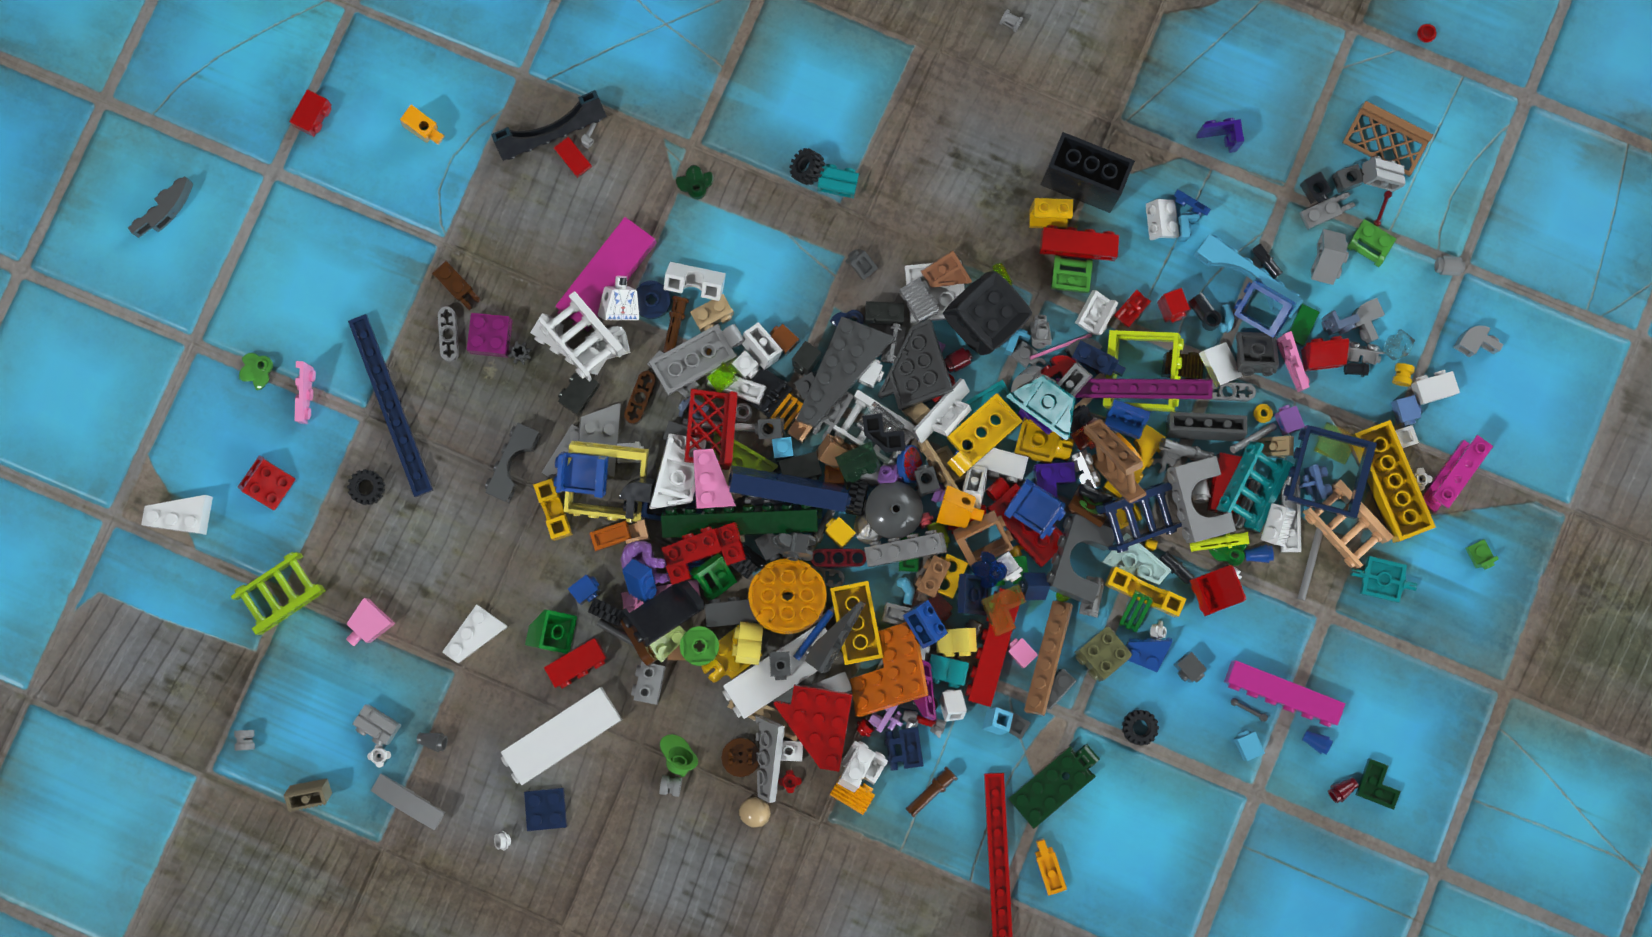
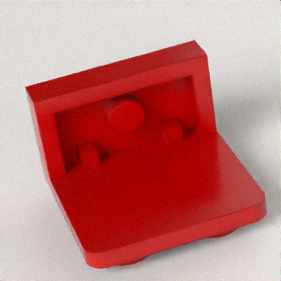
M1232 565L1190 580L1192 591L1197 597L1199 608L1203 612L1204 617L1246 600L1245 593Z

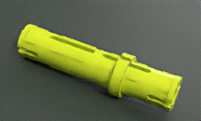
M1248 532L1231 535L1227 533L1224 536L1190 543V549L1193 552L1250 544Z

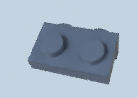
M1334 310L1322 318L1321 324L1323 330L1329 336L1337 332L1339 335H1342L1355 328V324L1360 321L1358 314L1339 320Z

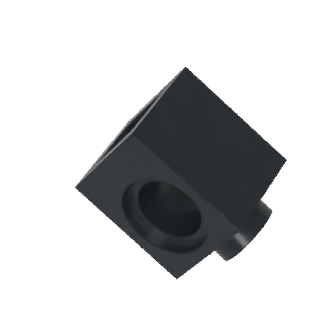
M1321 171L1305 179L1300 184L1310 204L1316 201L1319 204L1327 200V195L1332 191ZM1313 186L1319 187L1320 193H1316Z

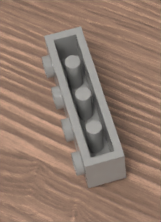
M937 530L925 532V536L918 537V534L907 535L905 540L892 538L888 539V543L881 544V541L869 543L870 547L864 548L868 567H876L947 553L944 533H937Z

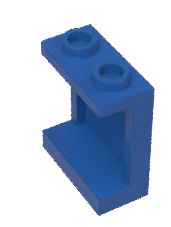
M561 452L555 459V468H558L557 475L554 477L556 493L566 491L593 494L594 497L598 498L604 497L607 489L609 457ZM568 457H571L572 460L568 464Z
M1026 479L1005 509L1004 515L1009 518L1011 516L1015 517L1039 533L1041 539H1044L1046 535L1050 536L1055 529L1053 524L1056 520L1060 521L1065 515L1066 511L1064 508L1066 504L1029 479Z

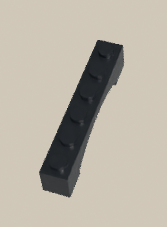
M596 90L578 97V103L570 112L547 126L525 131H514L507 127L491 134L502 160H511L518 154L530 152L539 145H546L551 140L565 137L572 131L581 130L586 125L600 122L603 118L607 117Z

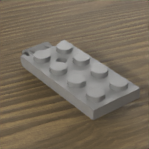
M717 324L649 362L668 396L738 358L732 348L741 345L745 340L736 324L728 326L723 331H721V327ZM708 348L711 349L712 354L707 355L705 353V350Z

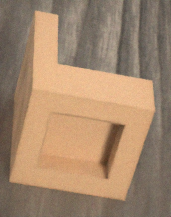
M797 415L794 423L788 430V434L803 444L814 427L798 422Z
M645 520L628 525L632 539L625 540L626 544L650 540Z

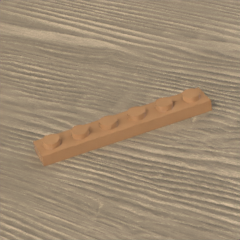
M1052 602L1024 708L1026 713L1045 716L1073 608L1071 603Z

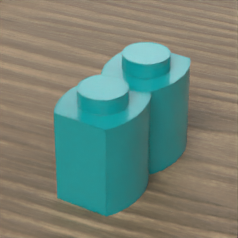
M931 654L929 663H931L933 683L940 684L941 681L949 682V687L957 689L960 688V685H965L969 663Z

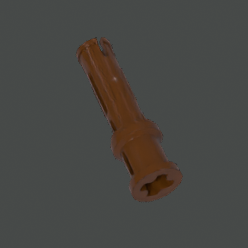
M678 296L672 297L674 301L672 310L669 312L670 323L663 353L676 347L681 322L686 317L684 313L689 299Z
M946 766L937 778L932 779V784L905 809L911 813L912 817H915L940 792H945L946 787L954 780L957 781L958 778Z

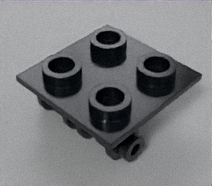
M761 367L751 381L766 386L765 394L760 405L747 402L770 418L793 388L768 369L763 370Z

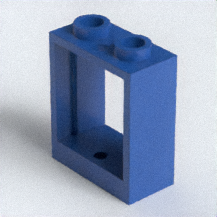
M1258 280L1252 283L1249 282L1244 289L1245 296L1243 299H1239L1234 307L1236 309L1234 315L1274 338L1279 334L1294 309L1296 302ZM1256 289L1283 305L1270 328L1243 312Z

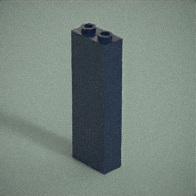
M731 465L728 488L731 493L845 512L846 507L850 505L851 496L845 485Z

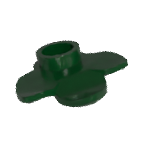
M691 165L686 171V176L676 178V184L682 192H688L690 197L699 200L705 196L707 188L712 185L714 179L712 172L703 174L700 167Z

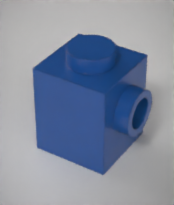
M585 575L569 587L568 590L577 602L582 605L586 601L590 603L594 598L598 597L597 593L600 591L598 586L600 584L594 576L589 577Z

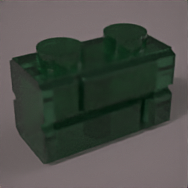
M871 442L835 457L846 482H855L861 478L860 476L866 473L873 474L878 471V468L882 467Z

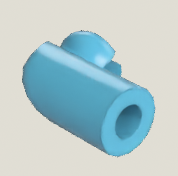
M1230 304L1221 307L1225 317L1224 323L1219 324V331L1221 333H1228L1233 327L1235 317Z
M900 577L897 580V586L905 592L903 603L912 605L915 587L910 579Z

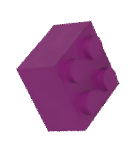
M471 313L467 351L473 355L508 358L513 320L509 316Z

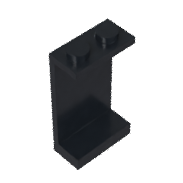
M685 580L670 586L630 613L625 608L622 620L628 629L631 627L635 632L633 633L635 639L647 647L704 609V602L691 584Z

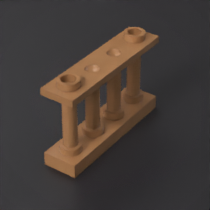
M1101 419L1084 426V433L1096 446V454L1092 455L1093 466L1129 503L1146 496V492L1136 483L1134 472L1143 467V462Z

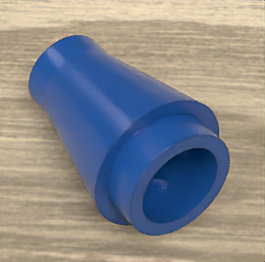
M1265 544L1245 550L1246 561L1264 563L1274 561L1272 545L1267 546Z
M1306 730L1302 741L1309 744L1317 752L1326 755L1333 743L1329 739L1330 737Z

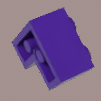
M1074 462L1036 464L1033 467L1034 483L1056 498L1057 485L1073 484L1076 481Z

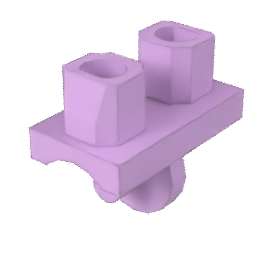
M897 706L884 709L886 713L883 718L873 713L869 719V722L880 733L889 720L891 722L887 728L893 730L896 724L900 727L903 725L899 721L902 716L900 712L897 711L894 718L892 717Z

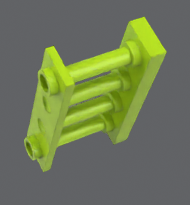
M291 552L283 558L284 561L248 585H241L234 590L235 593L231 595L233 600H240L242 598L255 618L256 626L251 628L255 635L264 634L326 592L322 585L311 583L297 562L303 557L301 553ZM289 566L292 567L305 587V593L300 596L294 593L281 571ZM272 577L276 578L289 598V603L284 607L279 606L265 584ZM257 587L273 610V614L267 618L262 616L248 594Z

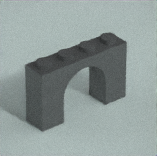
M1074 514L1068 516L1064 521L1063 528L1065 529L1063 535L1058 539L1057 546L1059 547L1057 553L1052 558L1051 563L1053 566L1047 574V582L1050 584V590L1084 604H1091L1095 601L1100 585L1084 579L1074 572L1070 563L1071 551L1078 543H1086L1105 551L1108 550L1109 546L1113 545L1115 537L1111 528L1104 525L1100 528L1086 518Z

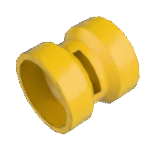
M1397 363L1395 365L1396 375L1393 376L1392 383L1398 386L1410 387L1412 385L1411 375L1414 373L1415 367L1409 364Z

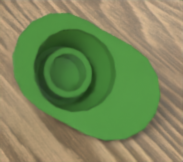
M671 734L661 739L660 749L666 758V766L669 771L684 777L689 770L696 768L698 758L683 738Z

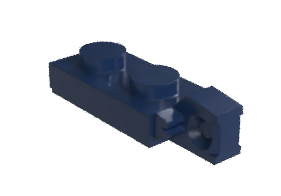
M1081 340L1072 356L1073 360L1104 375L1111 376L1114 373L1122 377L1126 369L1117 364L1119 360L1114 356Z

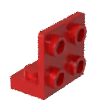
M259 455L238 485V488L268 508L275 510L295 482V478Z

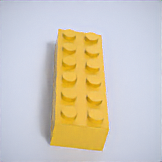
M1391 420L1351 435L1352 437L1377 443L1367 482L1385 525L1394 536L1392 538L1393 543L1436 528ZM1352 445L1360 463L1364 448Z

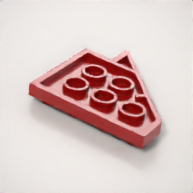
M794 684L791 703L774 701V706L818 767L839 772L852 694Z

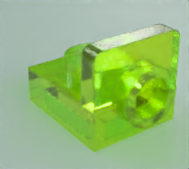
M724 361L719 369L707 377L716 391L720 393L737 381L734 376L736 371L731 364L727 366Z

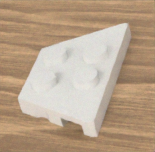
M671 437L666 442L649 506L650 509L687 504L693 500L695 492L694 463L684 462L685 450L675 444L674 439Z

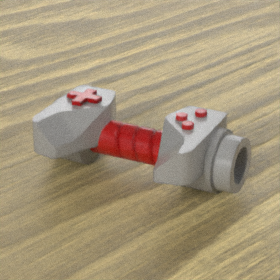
M905 709L902 720L907 723L906 728L917 727L918 723L931 727L930 731L937 735L938 738L943 734L946 722L938 718L932 721L919 716L918 712L910 709Z

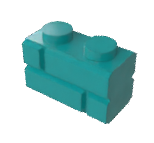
M833 164L822 166L824 172L821 171L820 173L822 176L821 178L819 177L817 191L854 199L859 173H856V170L852 168H845V170L837 169V166Z

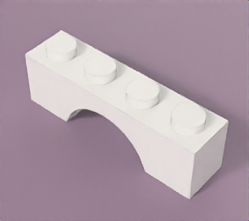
M543 313L539 317V319L542 317L546 323L553 319L550 315ZM538 320L530 332L536 336L534 339L543 345L545 343L551 346L550 350L558 355L560 353L563 354L565 360L574 365L551 336L543 334L539 328L541 324ZM560 323L552 329L558 337L563 335L564 325ZM566 342L564 343L571 352L574 350ZM592 345L576 358L584 366L602 350ZM608 357L591 369L589 374L598 375Z

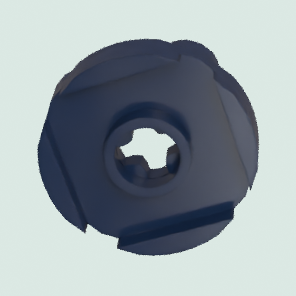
M646 281L639 285L636 289L639 315L646 319H657L665 315L670 307L671 297L669 291L664 290V285L657 281ZM650 295H653L654 298H657V301H655L653 305H650L649 302H646V300L650 298Z

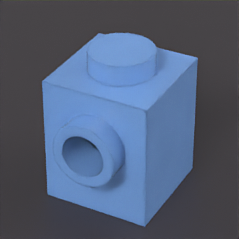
M1415 395L1391 402L1397 425L1404 423L1405 426L1416 423V419L1421 418L1422 408L1417 403Z

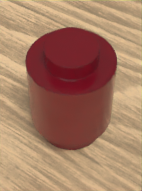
M961 347L947 355L944 361L947 370L951 373L970 365L973 357L968 349L965 350Z

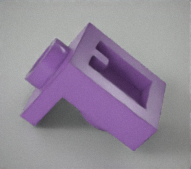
M897 464L880 467L877 479L879 484L896 481L905 483L903 477H900L898 474Z

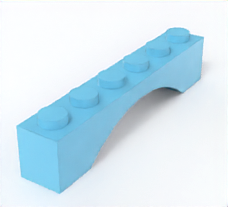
M1209 234L1194 254V257L1208 267H1224L1238 271L1249 277L1252 281L1258 280L1296 302L1294 309L1286 320L1288 321L1303 302L1300 295L1284 287L1285 285L1282 281L1274 280L1263 268H1257L1249 258H1243L1234 247L1226 246L1222 243L1221 238ZM1264 294L1270 311L1278 315L1283 305Z

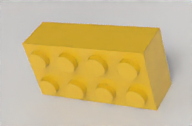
M864 581L830 588L836 623L859 602L866 603L841 647L844 665L883 658L869 582Z

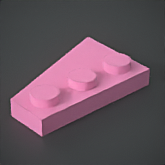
M1292 331L1287 332L1279 337L1276 343L1297 392H1301L1310 387V381L1304 371Z
M296 361V368H300L298 378L295 379V385H297V390L299 391V394L295 397V421L300 424H307L308 419L311 418V408L309 406L310 401L313 400L312 382L315 381L316 372L312 366L304 361Z
M693 450L696 508L736 506L714 450Z

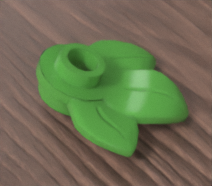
M255 353L244 355L242 361L245 366L239 372V379L245 382L253 381L255 389L257 391L261 390L269 381L268 373L273 369V362L269 357L258 356Z

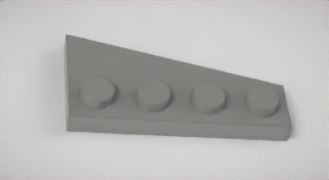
M759 715L755 716L756 723H759L756 741H759L760 752L756 753L757 761L760 765V770L757 771V792L759 798L768 803H773L776 801L785 726Z

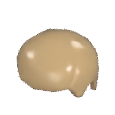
M757 797L747 798L739 809L740 819L747 826L753 828L764 826L769 821L771 815L768 803Z

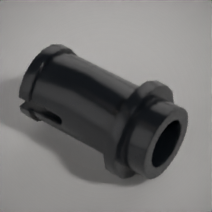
M1362 362V364L1347 363L1344 365V375L1368 376L1369 364Z

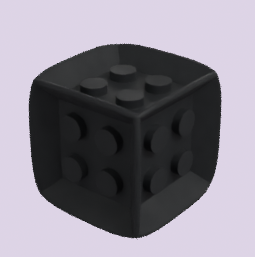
M989 271L959 294L948 305L943 315L950 326L970 348L979 355H987L1004 344L1030 318L1032 311L1005 278L996 271Z

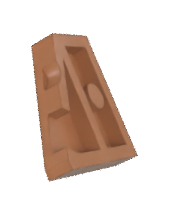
M950 251L920 271L931 288L972 282L954 251Z

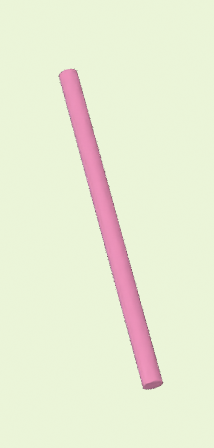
M1090 333L1077 339L1071 340L1069 342L1063 343L1056 347L1029 356L1030 360H1032L1037 357L1043 356L1050 352L1069 346L1077 340L1083 338H1090L1092 337V334Z

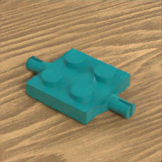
M1368 556L1364 570L1351 569L1350 575L1359 577L1362 580L1360 590L1362 595L1400 603L1401 594L1404 589L1414 591L1417 589V583L1406 581L1407 565Z

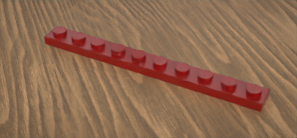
M984 773L992 937H1013L1004 773Z

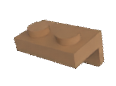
M933 555L932 559L927 558L923 566L926 571L923 576L919 575L915 586H917L916 591L934 598L951 563Z

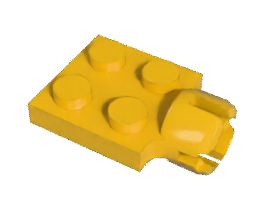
M1026 419L1022 422L1014 453L1046 464H1051L1055 458L1067 461L1072 454L1074 440L1069 438L1067 441L1065 439L1062 441L1060 436L1054 431L1048 435L1031 419Z
M735 628L719 640V652L716 658L709 664L701 666L704 674L713 668L715 669L708 677L713 683L719 681L724 676H729L733 680L751 665L735 662L736 656H732L733 644H737V639H734Z

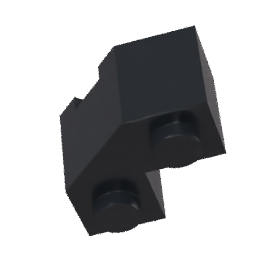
M883 413L865 414L862 416L864 435L887 453L906 450L904 430L885 432Z

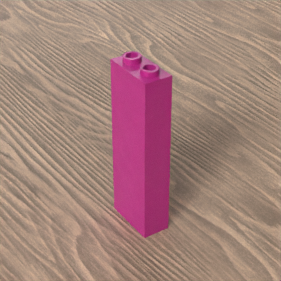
M624 217L556 304L557 314L559 315L570 306L571 300L569 295L575 291L599 318L598 311L604 287L615 286L616 276H626L628 281L657 244L655 238ZM579 311L577 313L574 312L565 320L571 319L574 322L572 324L574 326L582 320L581 317L583 315ZM586 326L583 329L588 332L592 326Z

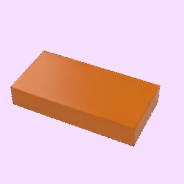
M626 520L590 532L595 551L632 539Z

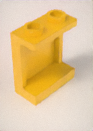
M1034 198L1029 210V228H1044L1048 225L1058 226V229H1065L1068 227V219L1073 217V199Z

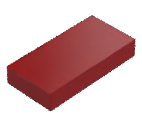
M569 137L554 147V150L577 178L592 167Z

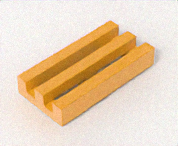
M790 393L770 417L776 418L788 401L792 400L780 417L785 418L794 405L797 404L798 407L784 424V431L800 412L803 405L802 402ZM767 423L768 426L774 429L772 424Z

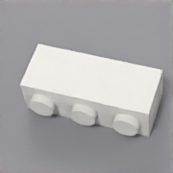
M993 448L974 466L986 467L987 475L990 477L999 478V476L1006 477V481L1017 483V481L1023 480L1029 457Z

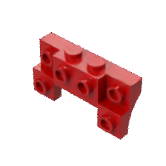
M736 522L716 529H712L711 526L700 530V534L695 536L693 533L682 536L683 540L662 547L671 584L674 585L692 579L688 568L689 563L721 552L726 566L746 560Z

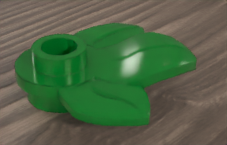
M1247 544L1232 546V548L1209 549V552L1217 561H1227L1232 566H1238L1244 561V550ZM1236 553L1239 557L1233 558L1231 554Z

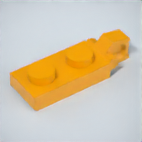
M1044 839L1037 840L1036 843L1039 851L1035 852V858L1048 896L1067 890L1055 852L1052 847L1047 848Z

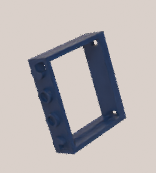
M1306 425L1304 429L1301 428L1298 437V440H1301L1300 446L1296 447L1293 458L1296 461L1289 470L1288 477H1291L1289 485L1286 484L1283 495L1286 496L1285 501L1356 519L1377 443ZM1310 434L1364 448L1348 511L1293 496Z

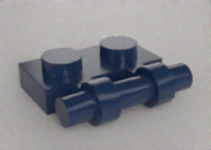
M918 727L900 729V738H894L893 731L885 732L886 739L884 742L888 749L889 757H887V760L890 763L891 771L898 770L897 762L903 761L904 769L924 766ZM895 744H901L902 755L896 756Z

